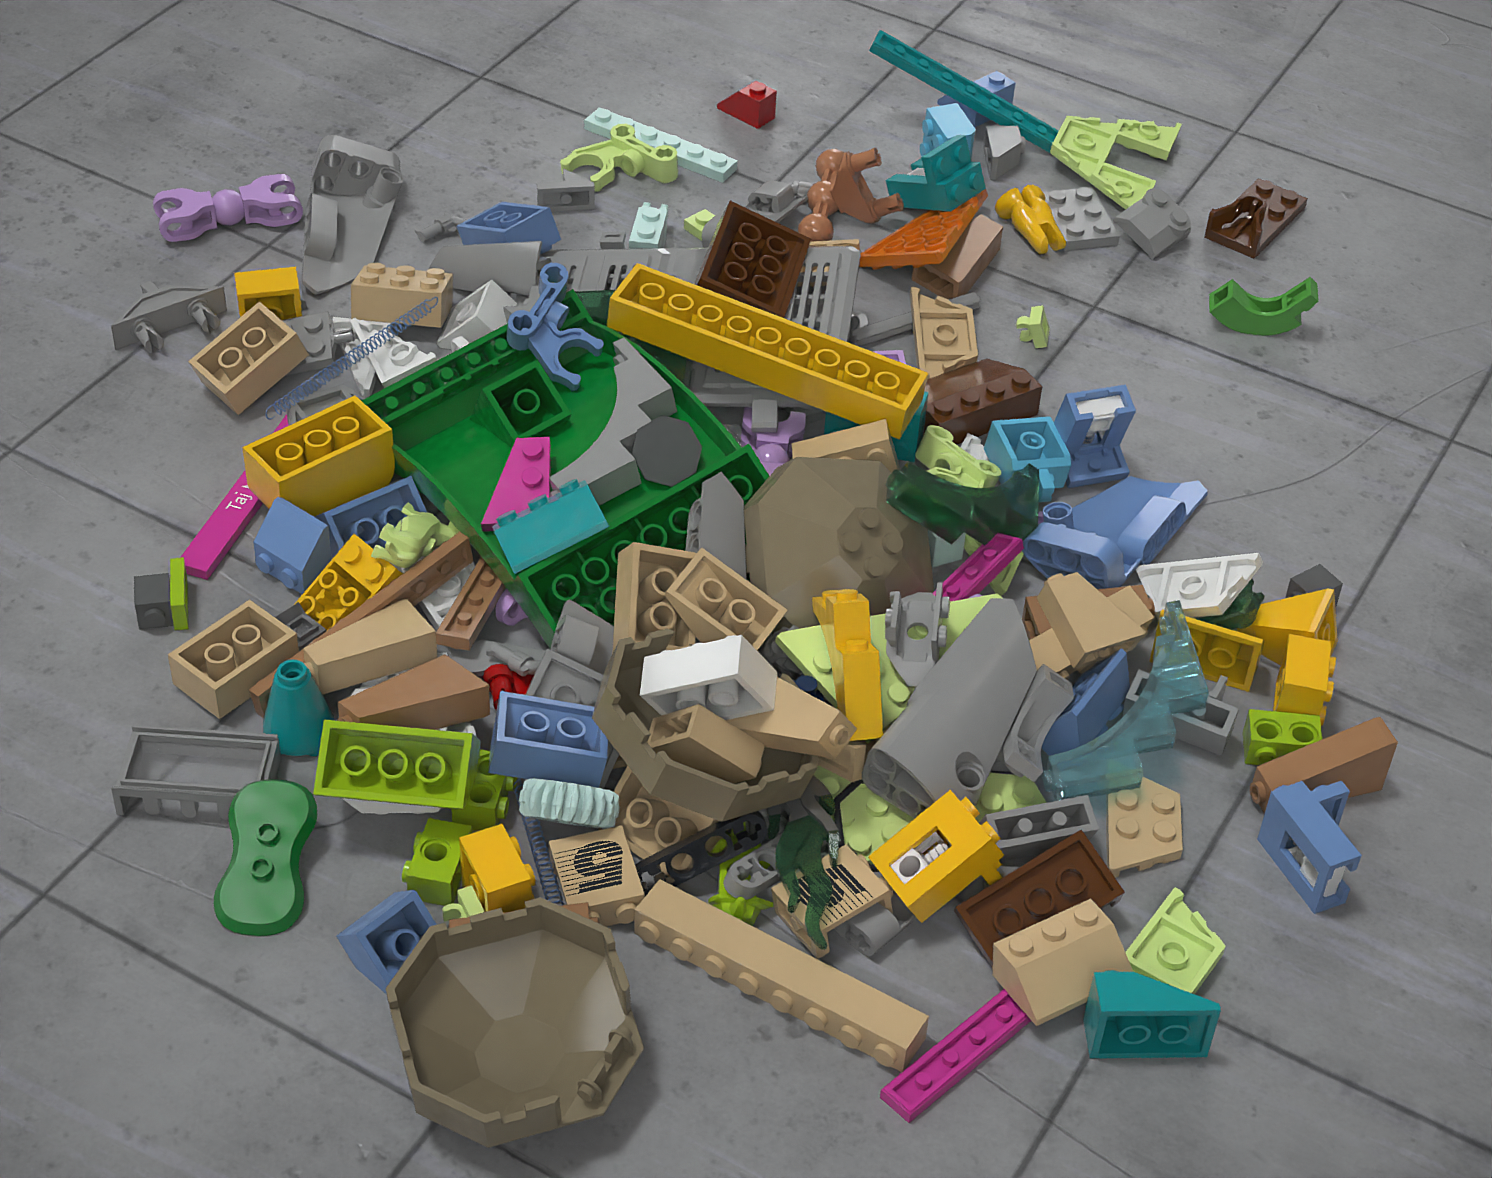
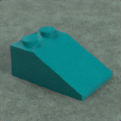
M1115 970L1094 972L1083 1017L1089 1058L1207 1057L1221 1013L1220 1004L1136 972H1118Z

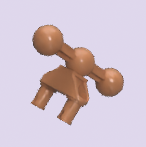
M877 148L857 154L844 153L838 149H827L819 155L815 166L821 181L813 184L807 193L808 207L813 212L804 217L799 223L798 233L811 238V242L831 241L834 230L828 216L837 212L838 209L841 213L845 212L865 223H876L881 219V216L903 211L904 205L899 193L885 198H874L861 173L862 170L881 166V156Z

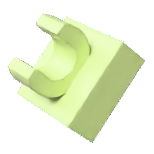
M1043 305L1031 307L1030 317L1022 316L1017 319V329H1028L1021 331L1020 341L1027 342L1033 339L1035 349L1047 347L1050 328Z
M472 885L457 890L458 904L452 903L442 908L444 921L465 918L485 912Z

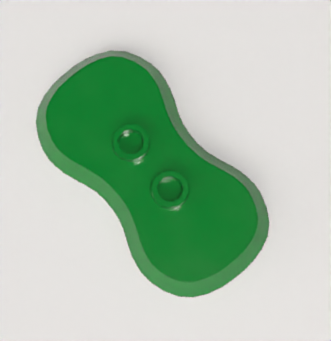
M265 779L249 783L241 788L230 804L228 820L233 840L232 858L226 872L217 885L213 901L217 919L225 928L250 936H269L284 932L296 922L304 906V889L299 872L300 855L317 820L316 801L313 794L306 787L287 780Z

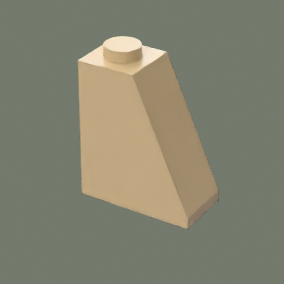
M1078 572L1066 576L1059 573L1049 577L1044 582V587L1037 596V600L1073 669L1104 660L1121 648L1125 652L1131 651L1145 635L1143 629Z
M700 704L668 713L652 720L649 730L651 735L647 743L656 754L657 752L664 751L675 762L733 784L756 778L761 768V758L765 745Z

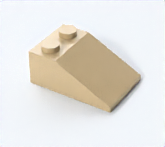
M703 548L697 552L664 594L700 643L721 640L732 635H742L759 651L787 612L786 608Z

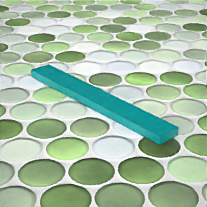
M879 30L869 49L871 53L1001 126H1018L1021 137H1025L1029 142L1050 153L1059 130L884 31Z

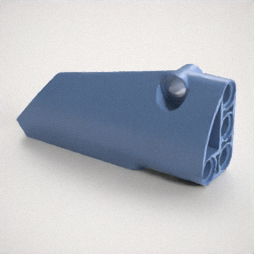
M1129 476L1074 507L1064 502H1053L1045 506L1043 509L1044 522L1038 524L1023 541L1024 549L1022 552L1047 579L1059 573L1066 576L1078 572L1096 589L1121 587L1140 564L1147 565L1153 561L1208 495V491L1199 480L1185 483H1165Z

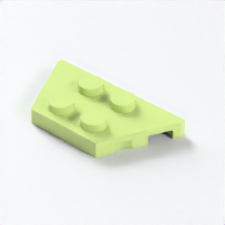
M1174 887L1125 953L1133 972L1195 994L1223 956L1226 945L1215 932L1208 929L1206 921L1198 911L1191 912L1182 901L1184 894L1180 889Z

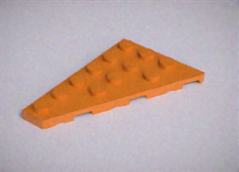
M984 189L951 212L928 210L862 252L859 267H871L872 270H877L885 266H892V269H898L906 265L919 268L927 264H940L944 261L988 197L987 190Z

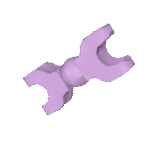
M285 174L259 177L249 185L240 186L239 193L234 190L224 189L216 192L211 197L210 191L196 192L191 189L178 188L159 192L153 200L154 211L160 218V233L164 239L170 242L195 239L207 230L216 229V222L221 225L232 226L244 218L246 224L260 223L265 226L278 227L298 222L303 214L301 202L294 196V183ZM277 186H287L283 192L274 193V189ZM167 201H171L176 205V207L164 209L161 207V205ZM294 207V210L288 214L280 211V208ZM172 223H181V226L175 231L167 229Z
M752 407L744 408L740 444L742 447L750 444L769 476L777 467L790 461V457H792L791 443L803 440L806 413L791 411L787 420L778 422L777 432H752Z

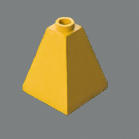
M1327 588L1251 606L1246 615L1239 616L1237 632L1264 639L1265 643L1261 655L1278 665H1281L1289 634L1330 641V656H1332L1338 642L1334 589Z

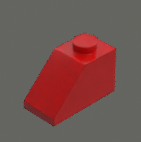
M754 81L719 102L717 109L759 129L775 119L777 91L762 82Z

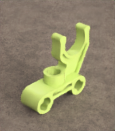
M629 124L613 126L610 131L611 140L575 149L569 156L560 161L562 174L563 169L573 172L574 169L584 165L599 167L601 170L590 177L591 182L594 183L595 192H599L605 185L614 180L615 167H621L631 177L641 172L662 183L672 182L678 177L676 149L669 145H661L654 148L636 139L635 129Z
M930 425L927 427L915 453L916 458L930 469L920 472L915 487L921 491H925L929 487L949 491L956 496L951 507L957 517L968 514L976 507L978 502H987L989 500L991 488H995L1001 476V470L989 461L977 460L953 443V435L948 430Z

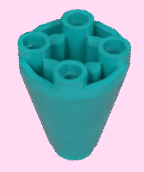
M294 659L284 661L278 666L273 678L263 720V733L278 735L281 755L319 756L324 720H334V715L306 665Z

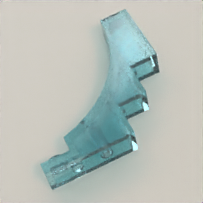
M1180 600L1166 602L1164 615L1159 618L1162 635L1156 638L1153 667L1138 700L1127 714L1113 727L1090 742L1069 751L1048 756L1047 770L1043 771L1042 778L1046 792L1052 791L1054 801L1084 795L1095 797L1119 792L1124 789L1140 788L1143 769L1138 754L1173 748L1176 729L1171 715L1205 708L1209 691Z

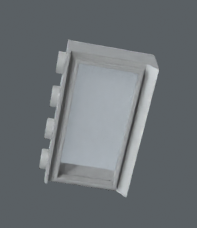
M132 725V734L114 787H111L116 814L124 816L129 798L139 797L143 799L145 812L150 815L159 814L162 805L161 799L179 800L182 814L188 818H193L197 815L198 802L217 803L219 817L223 820H228L230 804L241 788L255 781L276 779L281 762L278 735L232 732L227 730L161 727L155 725Z

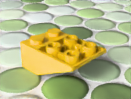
M353 534L295 604L299 602L305 613L328 631L342 618L348 616L366 600L372 598L403 573L390 562L381 558L371 557L374 549L356 534Z

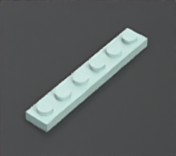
M598 108L584 120L585 130L611 139L610 131L613 126L629 124L635 129L636 139L654 148L661 145L674 147L677 151L678 166L722 183L737 170L738 160L704 148L699 144L680 139L678 136L667 134L654 127L633 121L631 118L620 116L607 109Z

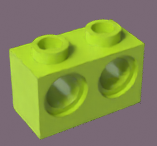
M1249 709L1242 732L1245 764L1262 765L1322 740L1320 716Z
M481 749L479 751L476 779L465 809H451L452 822L470 825L472 830H484L499 825L500 819H506L509 810L508 792H514L517 783L515 785L514 783L518 777L488 773L490 751Z

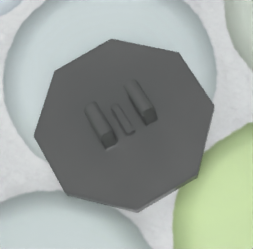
M661 415L637 429L631 455L635 458L637 467L645 480L672 487L696 473L702 445L688 422Z

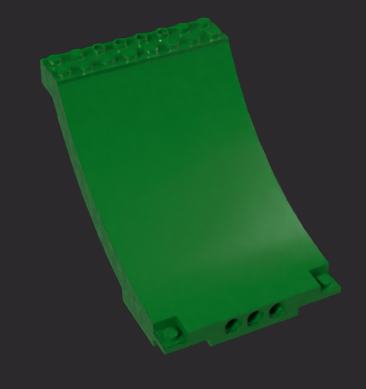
M574 289L566 292L561 302L569 307V313L559 331L579 328L603 341V350L600 356H594L582 347L567 348L559 355L558 360L561 366L568 372L578 374L581 377L580 387L577 390L571 391L566 386L552 381L530 349L516 350L512 348L507 341V323L362 400L365 405L392 428V450L395 459L394 473L402 478L412 476L416 488L461 533L469 537L470 544L502 581L549 648H551L555 630L567 600L574 601L614 626L618 553L633 542L686 550L689 512L693 503L701 498L702 482L722 472L742 497L745 506L769 477L750 444L741 447L695 394L650 354L613 329L593 321ZM624 337L672 387L677 412L668 417L688 422L702 445L696 473L676 485L668 487L645 480L638 469L641 484L599 505L609 525L608 528L514 574L494 531H482L481 522L516 438L550 437L551 476L566 468L586 452L607 426L615 407L617 379L614 371L613 357L616 356L613 342ZM745 531V545H747V541H746V531ZM746 574V580L749 581V582H750V575H747V574Z

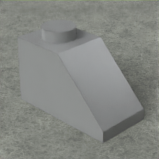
M986 126L983 151L990 180L998 179L1019 164L1020 153L1025 152V137H1021L1018 126Z

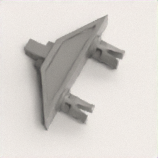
M152 281L140 284L142 295L111 325L115 350L140 341L145 349L152 353L151 344L158 350L163 347L164 340L159 334L196 321L202 330L209 333L207 324L216 330L220 325V320L216 314L227 311L224 287L168 285L158 288Z

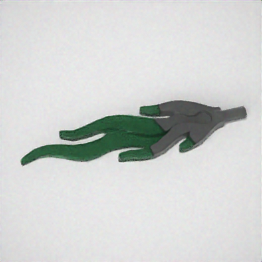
M813 775L801 798L766 808L769 821V839H774L778 834L782 813L786 811L789 815L788 824L775 852V868L789 897L788 912H795L800 903V888L796 876V871L799 869L805 876L810 891L804 924L811 940L820 949L825 950L827 949V942L820 930L819 923L830 902L832 885L821 861V848L823 841H826L829 846V863L831 867H837L840 836L835 822L829 816L835 813L834 799L826 786Z

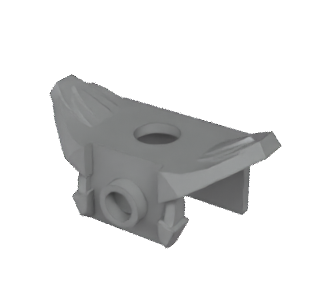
M937 582L936 596L928 592H917L901 598L900 591L890 592V602L892 604L891 608L886 609L885 614L886 653L899 675L909 687L918 686L938 662L940 647H946L947 626H943L942 622L943 618H949L950 597L943 596L942 582ZM914 626H923L928 630L927 636L920 640L910 638L907 632Z

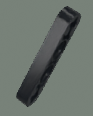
M756 811L723 822L718 821L639 861L635 867L640 882L642 881L641 874L644 872L654 876L655 882L650 886L646 882H641L644 895L648 894L659 879L676 887L759 845L764 841L768 830L763 815ZM748 820L753 825L756 824V832L751 835L746 830L743 831V823ZM730 828L733 829L734 835L736 834L738 842L733 844L730 833L727 831ZM713 836H720L726 840V846L721 852L711 853L705 848L707 840ZM686 853L693 858L690 867L685 870L675 869L671 862L677 854ZM665 862L667 873L670 875L668 878H665L664 871H661L660 863Z

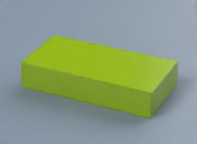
M184 557L170 558V607L174 630L189 629L188 578Z

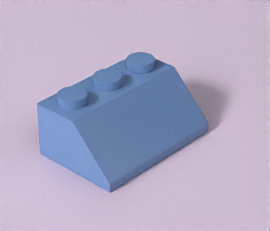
M409 476L319 514L315 518L329 527L331 555L334 558L353 534H356L373 549L376 545L385 548L386 541L379 538V535L387 523L395 528L400 520L402 521L404 517H407L401 511L408 502L415 511H427L412 476Z
M1122 648L1078 678L1072 686L1074 699L1059 715L1048 731L1042 744V749L1060 768L1071 761L1077 764L1086 758L1092 751V748L1089 746L1090 743L1097 741L1108 730L1107 721L1113 720L1124 709L1122 702L1130 689L1127 653Z
M500 691L490 747L488 773L524 779L553 780L599 788L607 762L608 739L592 719L595 707Z

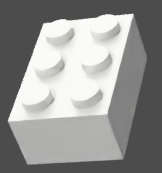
M732 635L721 640L696 643L690 647L665 650L659 654L644 657L640 696L661 716L700 704L724 720L774 710L777 671L742 635Z

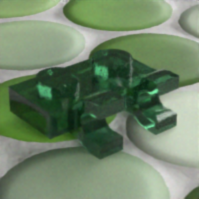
M1251 579L1223 615L1195 617V619L1230 630L1236 628L1243 629L1255 621L1265 596L1262 592L1255 593L1252 591L1254 581Z

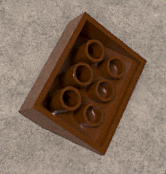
M730 200L717 224L695 285L784 318L811 238Z
M988 358L929 378L925 386V392L929 393L924 433L930 425L942 427L953 435L952 442L957 445L963 443L968 433L976 437L989 433L992 421L1031 418L1038 415L1043 386L1024 368Z

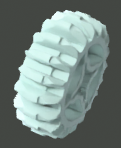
M534 778L524 781L518 801L520 802L519 812L525 817L597 829L615 827L620 809L619 796L614 791Z

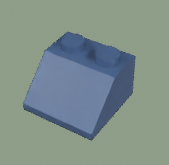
M995 71L973 81L1013 104L1016 82L1004 74ZM948 95L937 100L939 106L957 103L974 128L990 121L989 118Z
M278 496L274 499L253 542L255 563L263 573H269L280 580L287 588H293L303 594L332 560L329 527L284 498Z
M416 890L400 891L386 898L336 937L356 969L386 994V987L427 929L437 924Z

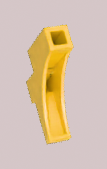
M854 589L822 592V597H812L813 612L821 625L828 648L835 685L837 709L857 728L850 741L881 738L883 735L880 658L879 651L871 644L869 600L862 594H858V590Z

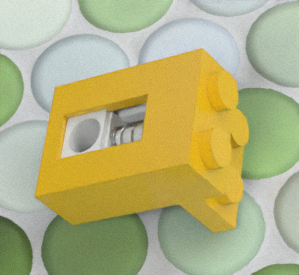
M951 789L868 856L904 904L921 923L980 875L989 885L1003 878L997 871L1002 866L999 860L1005 856L996 845V842L1001 839L987 821L980 825L975 819L980 815L975 806L967 797L960 801Z

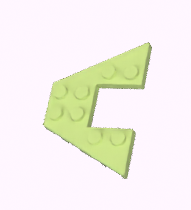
M1066 116L1052 144L1050 153L1126 210L1142 199L1149 189H1154L1156 180L1105 163L1114 144L1118 143L1125 148L1141 151L1153 158L1167 160L1182 124L1176 123L1175 127L1157 126L1154 121L1139 122L1126 119H1117L1116 123H1102L1100 118Z

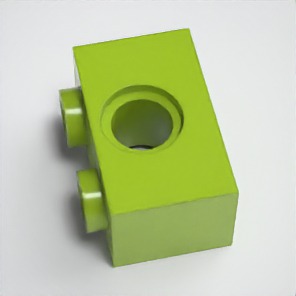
M428 818L423 832L418 831L416 834L412 861L406 860L403 867L402 882L407 883V891L416 890L422 902L442 906L454 903L457 890H459L462 882L459 837L471 834L472 826Z

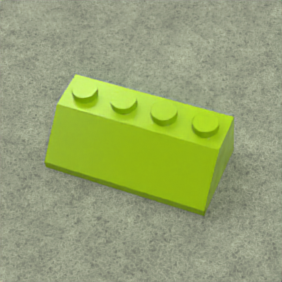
M324 720L313 795L464 810L476 779L481 741L473 733Z

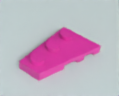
M550 437L516 438L481 522L482 531H494L492 526L498 523L496 519L506 512L515 510L516 513H519L529 508L528 502L544 494L549 498V493L551 492L549 477H551Z

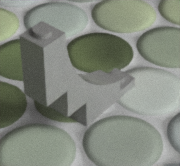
M624 337L613 342L616 353L613 361L617 379V398L612 416L599 438L586 452L566 468L549 477L552 487L549 497L559 493L558 488L571 480L577 479L579 483L585 480L598 505H601L641 484L636 460L631 455L637 429L661 415L670 416L677 412L672 387Z

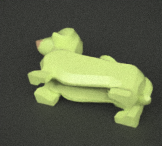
M408 502L401 511L407 517H404L402 521L400 520L395 528L389 523L383 527L379 538L386 541L385 548L376 545L371 557L384 559L401 568H408L422 556H428L435 547H440L443 542L448 541L460 531L451 521L446 525L441 523L432 513L415 511Z

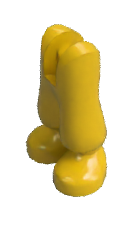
M1035 185L1025 186L1022 193H1020L1018 188L1010 189L995 204V211L998 216L1005 220L1011 219L1014 227L1027 239L1039 255L1045 254L1048 251V244L1054 251L1065 248L1066 241L1054 220L1050 206L1045 201L1044 192Z

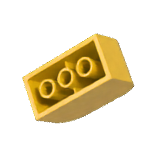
M356 395L242 447L248 487L268 509H270L274 499L279 496L314 517L388 486L395 471V459L392 450V428Z

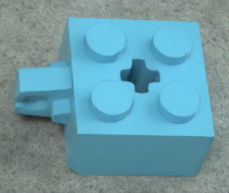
M955 103L927 108L926 118L922 122L924 136L923 143L920 144L921 157L956 135H966L970 157L972 158L976 129L959 105Z
M1051 417L992 421L984 451L989 461L1000 468L1001 476L999 481L1003 489L1031 490L1038 502L1051 501V495L1055 488L1064 487L1071 467L1070 453Z

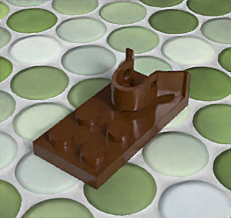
M1258 178L1232 204L1216 210L1212 208L1209 213L1204 238L1255 259L1306 208L1308 198L1297 194L1295 191L1286 190L1274 185L1268 180Z
M1079 830L955 907L954 912L993 969V943L1088 899H1092L1100 909L1109 904L1113 907L1120 901L1125 891L1084 832Z

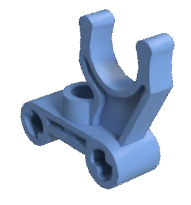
M548 263L540 271L538 287L540 297L530 312L518 310L510 315L507 326V341L516 350L530 349L552 381L566 386L571 391H575L580 387L581 377L578 374L565 370L558 360L559 355L567 348L582 347L594 356H600L603 350V341L579 328L559 331L569 313V307L561 303L567 292L568 271L559 263Z

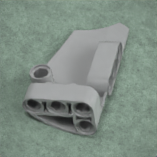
M328 135L321 140L311 168V190L305 210L302 284L315 295L332 291L353 282L364 265L374 263L395 200L404 180L403 175L400 173V159L395 153L337 135Z
M991 598L918 684L911 694L906 708L868 752L862 771L864 784L872 792L914 819L950 789L960 801L967 797L974 806L977 805L984 784L1033 681L1037 669L1024 624L1013 599Z

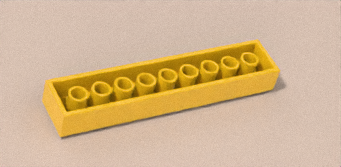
M639 263L633 267L609 300L607 327L860 425L886 419L890 435L897 439H900L923 399L928 372Z

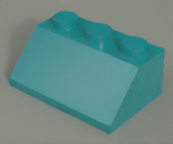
M577 479L571 480L558 488L559 493L547 498L546 494L541 495L527 503L529 508L519 513L511 510L496 519L498 523L492 527L514 574L609 527L585 480L580 483Z

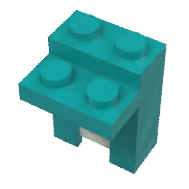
M956 135L911 164L913 171L910 173L895 174L885 180L889 196L899 193L904 208L951 212L986 189L980 162L971 161L966 135Z

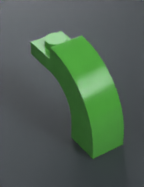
M1309 277L1280 296L1261 298L1247 293L1232 279L1209 294V312L1223 325L1240 333L1262 336L1281 334L1302 325L1301 313L1310 310L1318 303V284Z

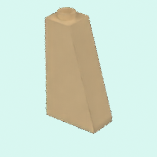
M407 598L399 600L303 648L304 664L311 672L322 695L408 670L437 658L436 631Z
M778 677L774 710L726 720L763 743L767 748L832 759L837 758L857 730L841 711Z

